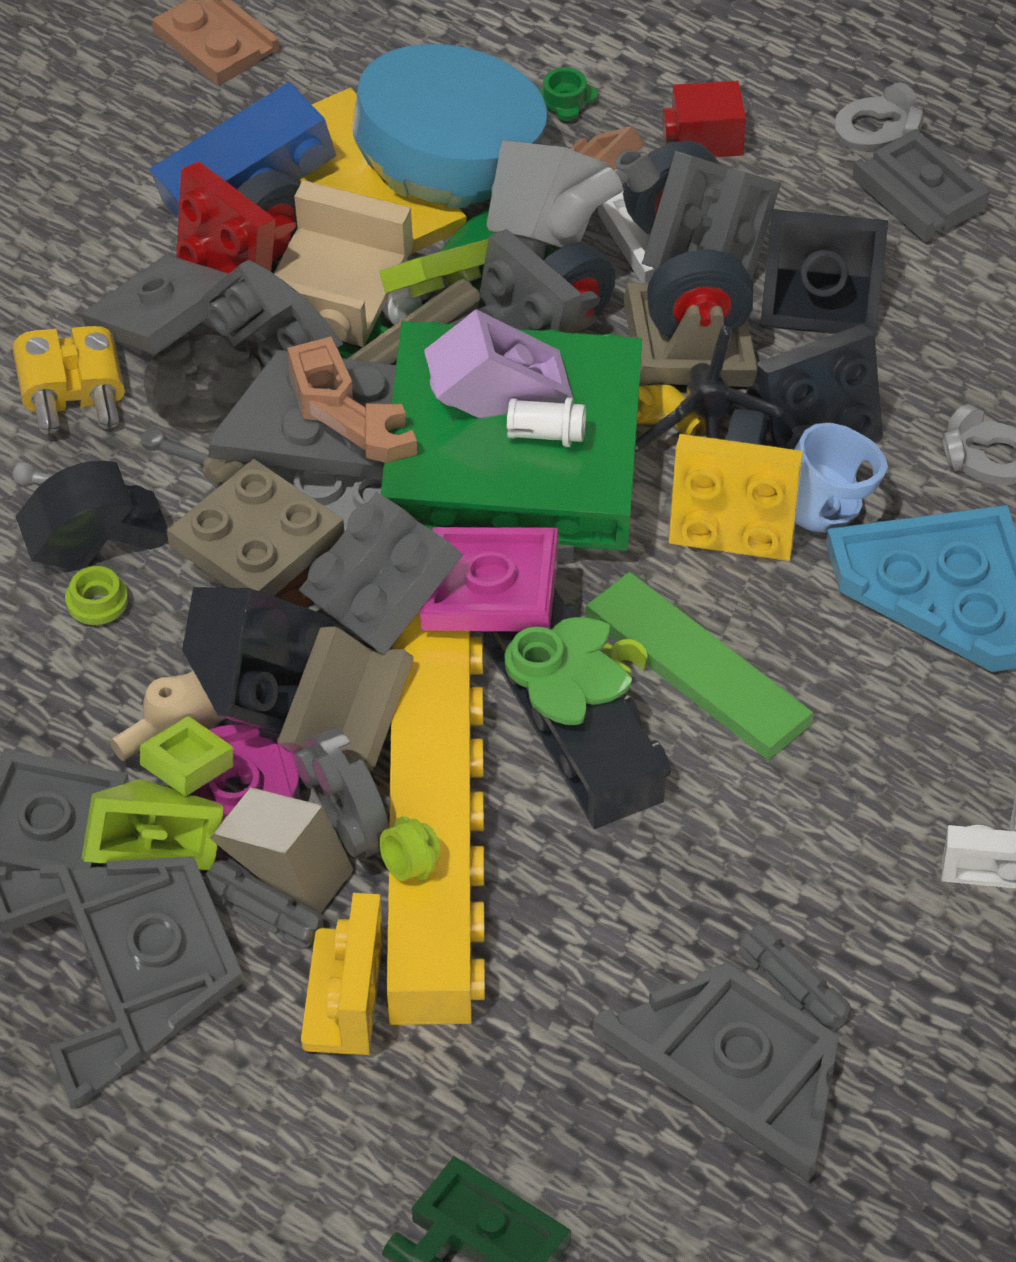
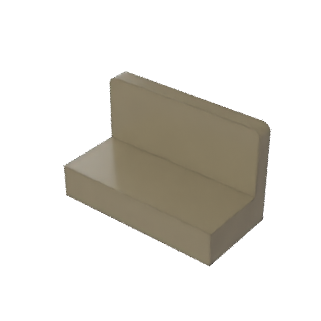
M338 627L320 628L277 743L294 754L305 749L308 738L328 729L337 728L351 742V744L340 748L349 764L362 759L367 769L371 771L376 765L414 657L404 649L388 650L383 655L379 651H371Z

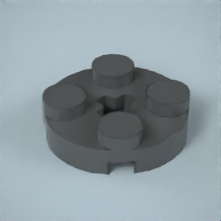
M331 728L308 738L305 749L294 753V763L306 787L309 789L315 787L319 800L341 844H344L351 856L365 859L380 852V837L377 834L389 829L387 815L377 787L363 760L360 759L349 764L340 748L351 744V742L339 729Z

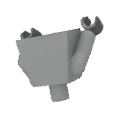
M502 140L495 180L491 187L492 196L486 225L492 233L508 229L543 260L546 248L559 250L566 245L581 242L592 213L599 205L620 194L623 191L622 185L625 182L633 192H642L652 187L659 180L660 172L649 156H641L639 152L634 150L621 152L615 161L616 169L613 170L610 168L609 163L571 150L563 142L551 146Z

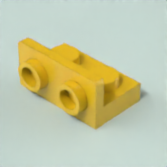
M353 893L350 919H338L336 929L320 928L315 932L301 1034V1044L304 1051L370 1055L383 947L380 894Z

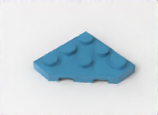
M1008 505L827 529L826 547L841 593L991 672L1016 669V528Z

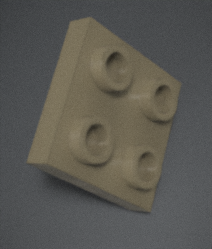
M252 459L167 529V536L171 548L220 581L225 588H251L274 596L311 565L315 559L331 548L345 531L344 520L257 460Z

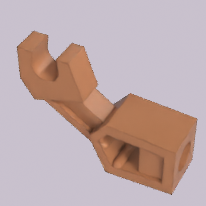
M332 336L287 348L289 376L303 419L323 422L364 449L367 459L389 463L417 455V440L413 430L400 435L389 433L392 429L406 427V412L402 404H366L365 408L353 400L352 379ZM333 385H334V387H335L336 390H331V389H329V388H328V389H322V388H326V387H330V386H333Z

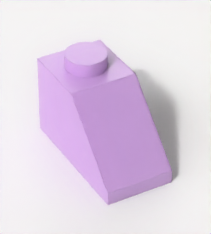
M477 309L424 350L431 375L430 386L436 395V399H439L447 406H454L478 418L508 414L511 398L553 403H565L567 397L573 398L560 350Z

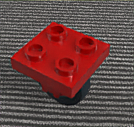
M200 161L182 168L176 257L228 274L247 260L271 272L272 264L283 257L298 228L294 196L300 184L287 174L270 170L256 174L237 190Z

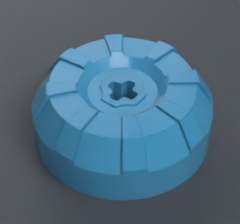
M412 45L381 55L363 71L357 89L352 132L355 142L367 164L373 165L374 169L387 181L390 189L404 197L411 195L426 201L446 204L447 208H467L471 203L491 199V187L495 180L502 140L542 144L547 120V108L542 94L528 77L515 67L494 56L453 45Z

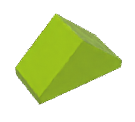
M143 779L93 793L81 858L84 862L107 863V861L194 857L199 870H210L215 862L217 844L210 837L222 822L224 807L220 803L191 794L185 797L175 789Z

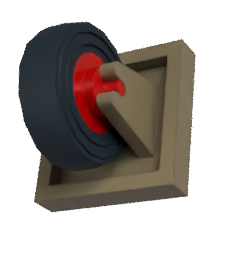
M710 249L688 251L669 259L654 272L649 283H627L623 300L630 337L643 338L640 369L641 384L688 385L691 379V368L698 363L710 365L720 329L723 326H729L732 334L721 374L725 377L729 386L749 387L754 385L757 376V366L747 320L753 310L754 289L752 280L740 260L728 253Z

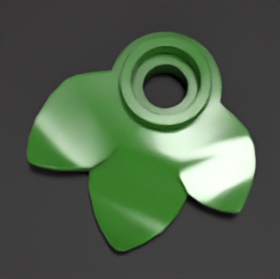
M574 617L562 620L552 629L545 627L526 628L514 637L505 652V668L508 675L516 683L528 687L530 702L540 714L558 723L566 725L583 723L586 714V703L596 705L611 702L627 692L632 684V678L617 662L601 652L609 637L610 625L600 620ZM536 660H538V661H543V662L536 663V662H531V661H536Z

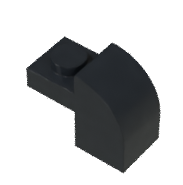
M111 461L79 463L55 473L34 491L16 515V520L31 561L74 571L86 568L107 540L151 550L161 547L168 539V527L154 491L137 485H125L117 462Z

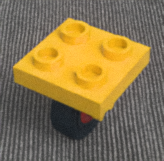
M746 409L734 411L726 440L679 434L675 452L669 544L790 561L794 541L803 451L765 446L766 414Z

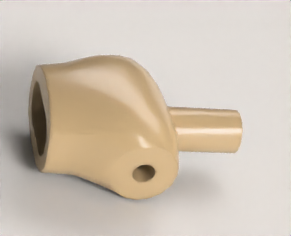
M194 671L178 676L162 677L154 680L146 690L143 701L144 718L110 739V745L118 758L125 761L140 751L142 743L187 716H190L208 730L216 728L226 718L217 715Z

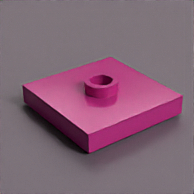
M433 528V532L449 541L464 555L421 608L422 631H522L530 627L550 629L559 551L558 528Z

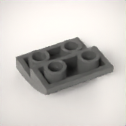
M250 260L239 265L201 297L207 305V315L213 327L221 335L227 336L234 347L253 336L258 344L259 356L265 366L278 350L287 351L288 347L332 336L337 348L343 344L325 319L299 292L266 268Z

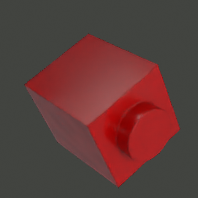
M739 80L673 85L672 108H663L662 110L665 142L688 140L700 143L715 157L744 155L746 116Z

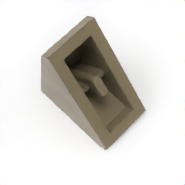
M252 787L249 788L210 837L213 842L263 882L294 898L292 905L296 906L299 903H303L320 913L354 870L322 805Z

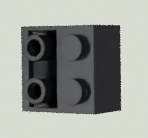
M193 587L182 651L218 716L280 735L320 628L333 627L335 618L251 588Z

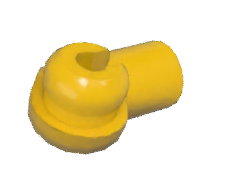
M671 385L639 386L637 424H657L673 412L686 397ZM692 412L674 426L685 435L701 436L706 432L704 419L697 416L695 412Z

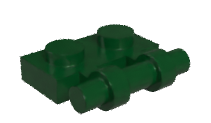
M453 1156L412 1207V1222L428 1232L418 1244L399 1232L394 1233L387 1241L382 1256L390 1262H444V1258L454 1248L474 1262H557L571 1244V1229Z

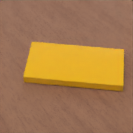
M351 87L311 104L325 118L337 156L323 164L319 169L299 179L297 182L300 185L305 180L411 208L413 248L410 254L452 236L466 223V215L459 208H447L446 204L426 201L411 195L404 197L390 189L387 181L378 174L373 165L367 164L353 137V114L357 94Z

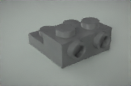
M376 492L369 502L362 504L351 513L346 531L331 550L313 561L309 569L308 579L299 591L351 632L385 655L464 554L449 541L419 523L403 508Z

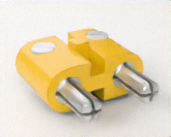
M100 326L71 328V338L60 339L58 338L57 329L34 330L18 336L12 348L23 405L28 410L36 412L39 429L42 433L48 434L49 427L51 434L60 428L57 411H65L66 401L79 400L80 408L95 405L101 428L108 429V421L110 429L119 424L115 402L123 398L125 388L114 335L109 329Z

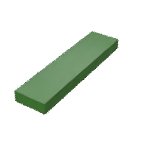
M630 571L586 605V618L608 623L610 625L609 636L616 642L623 639H632L641 643L647 651L646 665L768 761L812 725L813 712Z

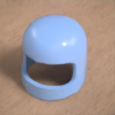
M821 423L806 429L794 449L803 451L795 523L806 530L818 533H827V529L845 527L852 523L861 510L862 498L876 491L888 468L886 457L879 447L864 435L839 424ZM866 460L872 465L873 476L868 480L857 482L856 473L858 468Z

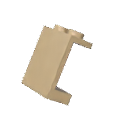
M303 180L294 196L298 228L274 274L299 292L319 312L342 342L364 347L390 292L385 293L379 271L406 262L413 248L411 208Z

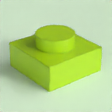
M187 716L140 745V765L186 797L233 767L234 747L190 716Z

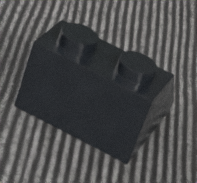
M772 209L760 325L839 333L864 324L876 337L889 220Z

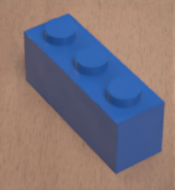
M289 81L149 169L162 202L178 219L181 169L197 161H200L238 190L243 183L256 174L270 170L287 174L298 181L310 172L319 169L337 155L325 118Z

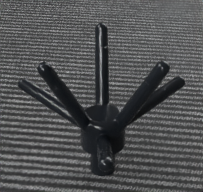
M723 326L720 329L710 365L698 363L691 368V379L687 385V397L673 412L636 439L635 453L658 439L692 412H695L697 416L704 419L706 437L719 439L717 419L726 414L732 417L735 410L742 409L736 404L774 417L782 415L783 409L781 406L729 388L725 377L721 374L732 334L729 326Z

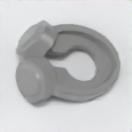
M901 82L894 83L885 88L884 94L881 97L855 100L842 108L836 115L835 134L839 141L849 148L858 151L874 152L915 129L920 132L924 120L923 110L917 108L916 95L907 84ZM862 115H870L878 119L889 117L894 120V122L884 123L883 127L874 133L860 132L852 125V121Z
M966 404L957 409L949 421L948 432L944 433V439L942 440L948 465L953 468L954 472L963 471L970 477L984 483L994 485L1015 484L1016 460L1007 464L995 463L985 455L984 451L968 446L975 442L986 446L993 443H1006L1016 449V428L1003 423L986 421L984 419V411L972 404Z

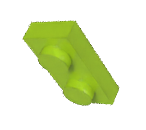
M488 239L419 257L380 270L379 274L385 293L408 287L411 298L445 288L443 277H446L448 286L461 279L472 281L481 278L479 266L485 263Z

